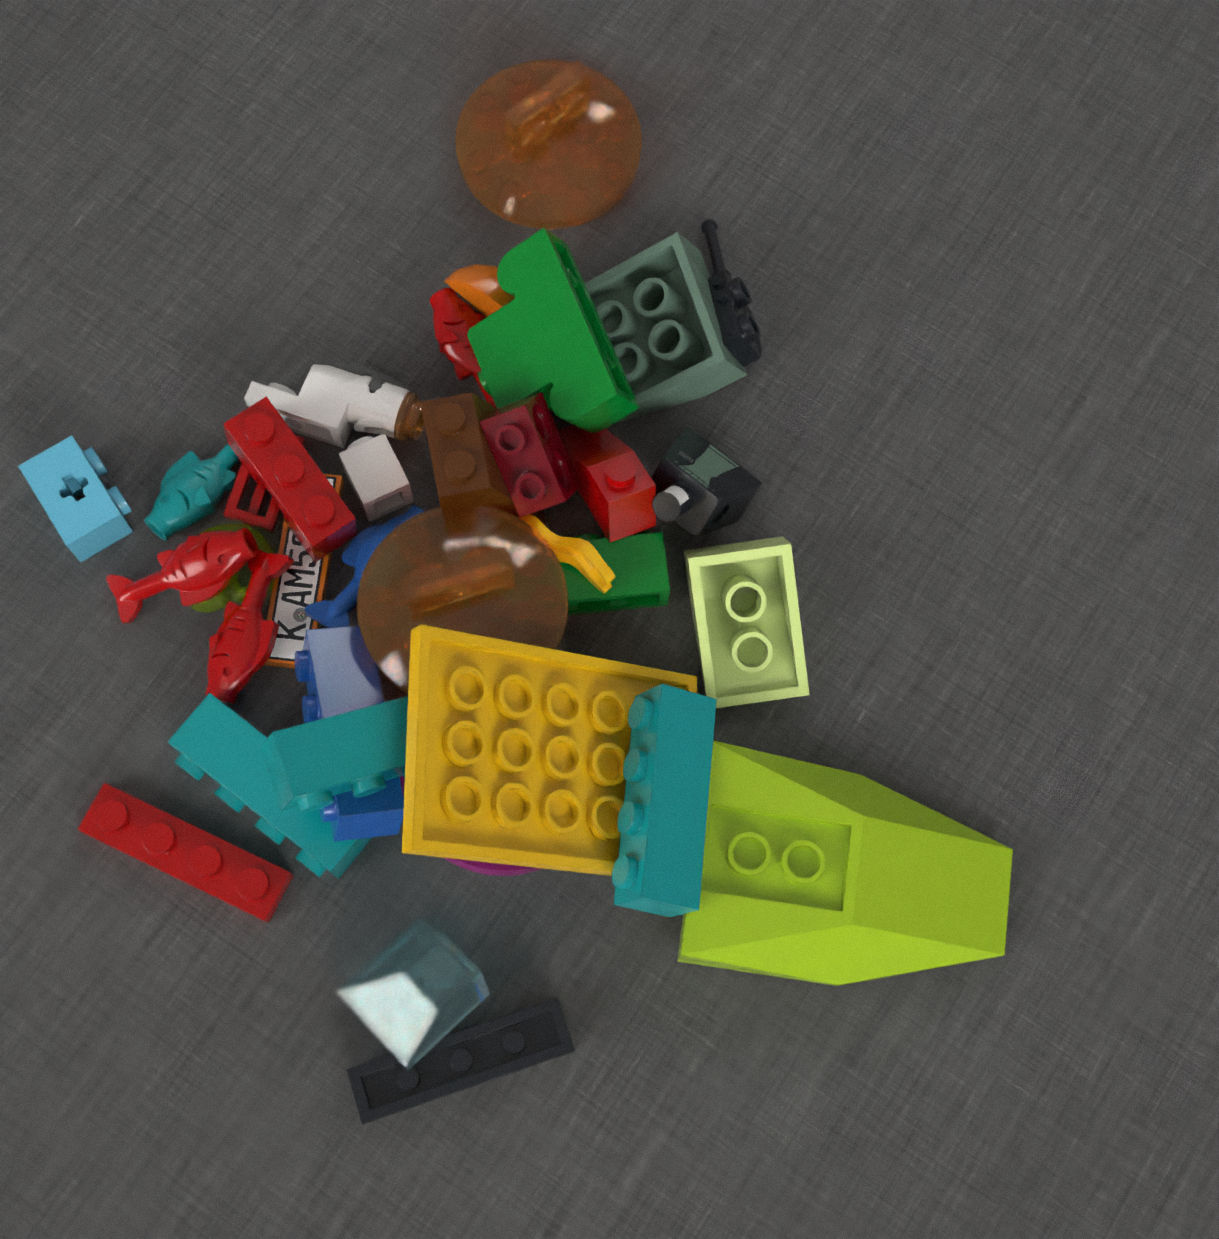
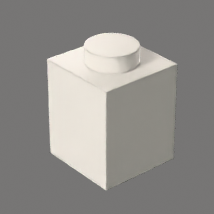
M385 433L375 438L367 436L357 439L348 446L347 450L339 453L345 473L369 522L414 502L410 483Z

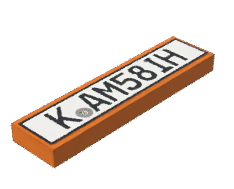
M324 474L338 495L342 497L344 485L342 476ZM285 517L278 554L288 555L294 559V562L280 577L274 578L267 620L277 622L279 629L271 656L264 665L295 669V651L303 650L306 630L320 629L321 627L320 623L305 614L304 609L307 605L325 600L333 551L314 563L287 526Z

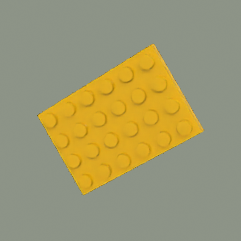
M422 624L411 630L402 853L612 876L613 867L619 855L621 833L618 830L617 821L625 797L626 779L623 776V764L630 748L631 727L628 723L630 707L636 695L659 684H666L697 693V676Z

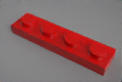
M103 783L77 829L91 838L266 923L270 922L294 876L291 872L106 783Z

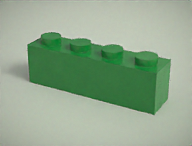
M646 529L609 543L607 538L600 539V536L596 534H582L573 537L581 538L591 543L615 574V578L610 582L612 587L605 594L593 586L572 565L548 559L540 551L534 539L521 543L520 547L500 549L495 544H482L472 547L470 552L459 553L464 612L467 625L477 626L668 606L670 585L663 532L650 533Z

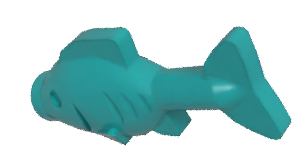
M229 444L215 457L202 461L194 452L189 451L166 472L153 509L144 519L146 525L158 537L167 541L174 533L190 527L205 516L215 512L214 506L220 501L224 491L234 486L237 474L230 471V469L240 459Z

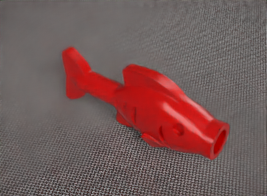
M451 287L441 289L429 299L433 308L434 332L439 343L440 353L445 354L448 360L454 364L456 376L460 381L473 376L487 403L497 409L492 396L485 391L479 381L478 372L481 368L467 336L469 329L486 317L476 312Z
M242 528L238 531H205L196 536H188L187 540L181 543L175 550L158 553L157 559L162 566L160 571L137 581L120 575H108L106 581L116 598L121 622L132 623L139 614L144 599L169 588L179 590L181 604L186 607H191L217 597L249 559L258 556L259 549L253 534L247 528Z
M259 549L258 556L247 561L252 576L241 605L231 601L226 604L224 621L219 626L216 634L209 637L210 650L208 652V686L205 692L206 696L211 693L218 700L235 704L238 693L271 656L279 624L272 620H264L262 607L272 579L280 577L293 564L294 559L290 556L266 553Z

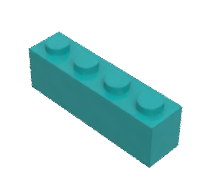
M659 684L635 696L628 715L631 738L629 752L623 764V776L626 779L624 804L620 809L617 821L621 836L618 859L612 871V883L615 887L613 905L666 917H674L699 910L717 699L666 684Z
M209 693L168 740V743L180 754L174 762L198 782L206 774L220 785L214 794L237 813L246 806L258 815L260 819L254 826L276 844L280 845L287 838L301 849L295 858L319 878L327 870L339 879L372 837L334 842L331 823L322 822L319 810L301 813L299 806L281 811L260 749L267 740V737Z
M408 696L272 732L260 749L281 811L299 806L301 813L313 812L334 803L333 796L352 791L354 798H360L383 790L387 787L385 783L387 780L404 776L405 779Z

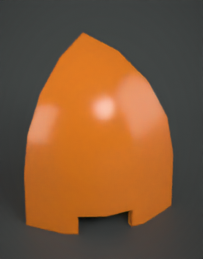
M473 264L459 268L444 280L445 283L485 317H488L514 300V297L505 292L499 285L497 278L498 267L493 265Z

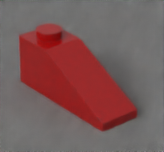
M573 425L558 430L581 485L578 491L609 543L656 526V514L652 506L653 499L656 496V485L630 447L606 429L592 433Z

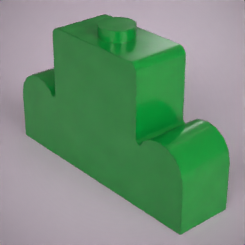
M545 227L506 253L498 265V283L505 292L514 297V300L471 327L468 331V339L481 368L478 372V378L485 391L492 396L497 409L542 392L549 410L552 409L556 416L586 432L596 433L608 428L640 407L568 244Z

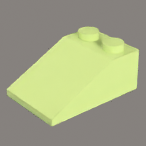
M781 536L684 550L705 696L717 699L716 708L810 695L791 543Z

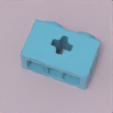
M71 435L18 466L65 545L80 562L85 561L134 532L124 517L132 512L116 485L110 489H107L100 477L108 473L92 446L83 451ZM84 493L85 497L78 500L77 496Z

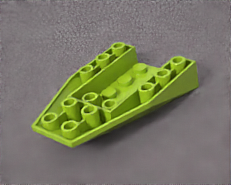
M713 740L700 904L698 911L683 914L677 962L840 986L1004 956L1013 849L861 774Z

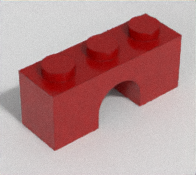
M267 396L223 423L229 446L256 483L261 481L281 509L287 526L314 563L357 535L355 516Z

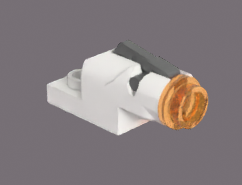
M355 361L350 362L342 369L329 365L314 364L298 396L290 388L278 383H270L269 386L252 381L244 397L247 406L250 407L267 396L292 432L341 448L345 447L352 428L359 432L380 435L385 433L386 436L404 441L407 437L417 440L425 426L421 408L422 400H419L418 394L407 390L406 386L395 380L383 376Z

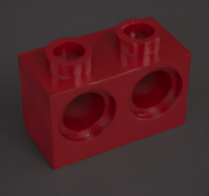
M542 392L498 408L479 422L519 518L566 502L581 486Z

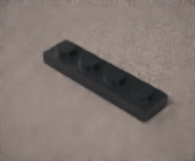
M557 997L349 1068L347 1073L361 1123L365 1125L574 1053L575 1049Z

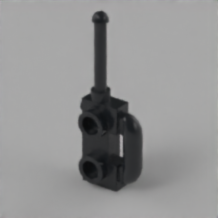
M706 219L701 225V230L705 233L714 269V274L708 279L723 344L744 367L750 363L757 362L761 358V333L750 308L747 307L748 304L752 303L748 288L740 277L732 280L731 273L725 268L716 233L717 224L712 219Z

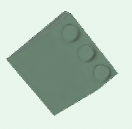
M678 232L585 283L640 407L616 423L705 397L747 375L745 367L740 364L723 344L708 283L710 274L701 250Z

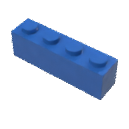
M369 625L306 630L303 650L295 651L296 678L298 682H306L308 693L302 699L304 723L384 702ZM400 777L385 781L386 788L368 796L354 798L352 791L333 796L334 803L319 809L322 822L331 823L334 842L397 835L402 824L404 808Z

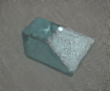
M419 918L411 923L336 991L337 995L407 1071L490 995L482 971L445 933Z

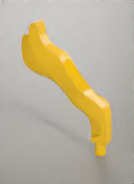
M532 514L517 518V523L532 535L536 545L548 559L572 565L603 594L612 587L610 582L615 578V574L591 543L581 538L556 535Z

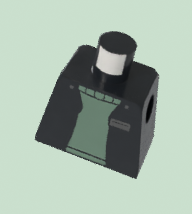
M688 427L664 455L651 477L656 485V496L653 499L652 506L654 513L659 519L666 522L675 521L692 535L700 537L739 521L763 483Z

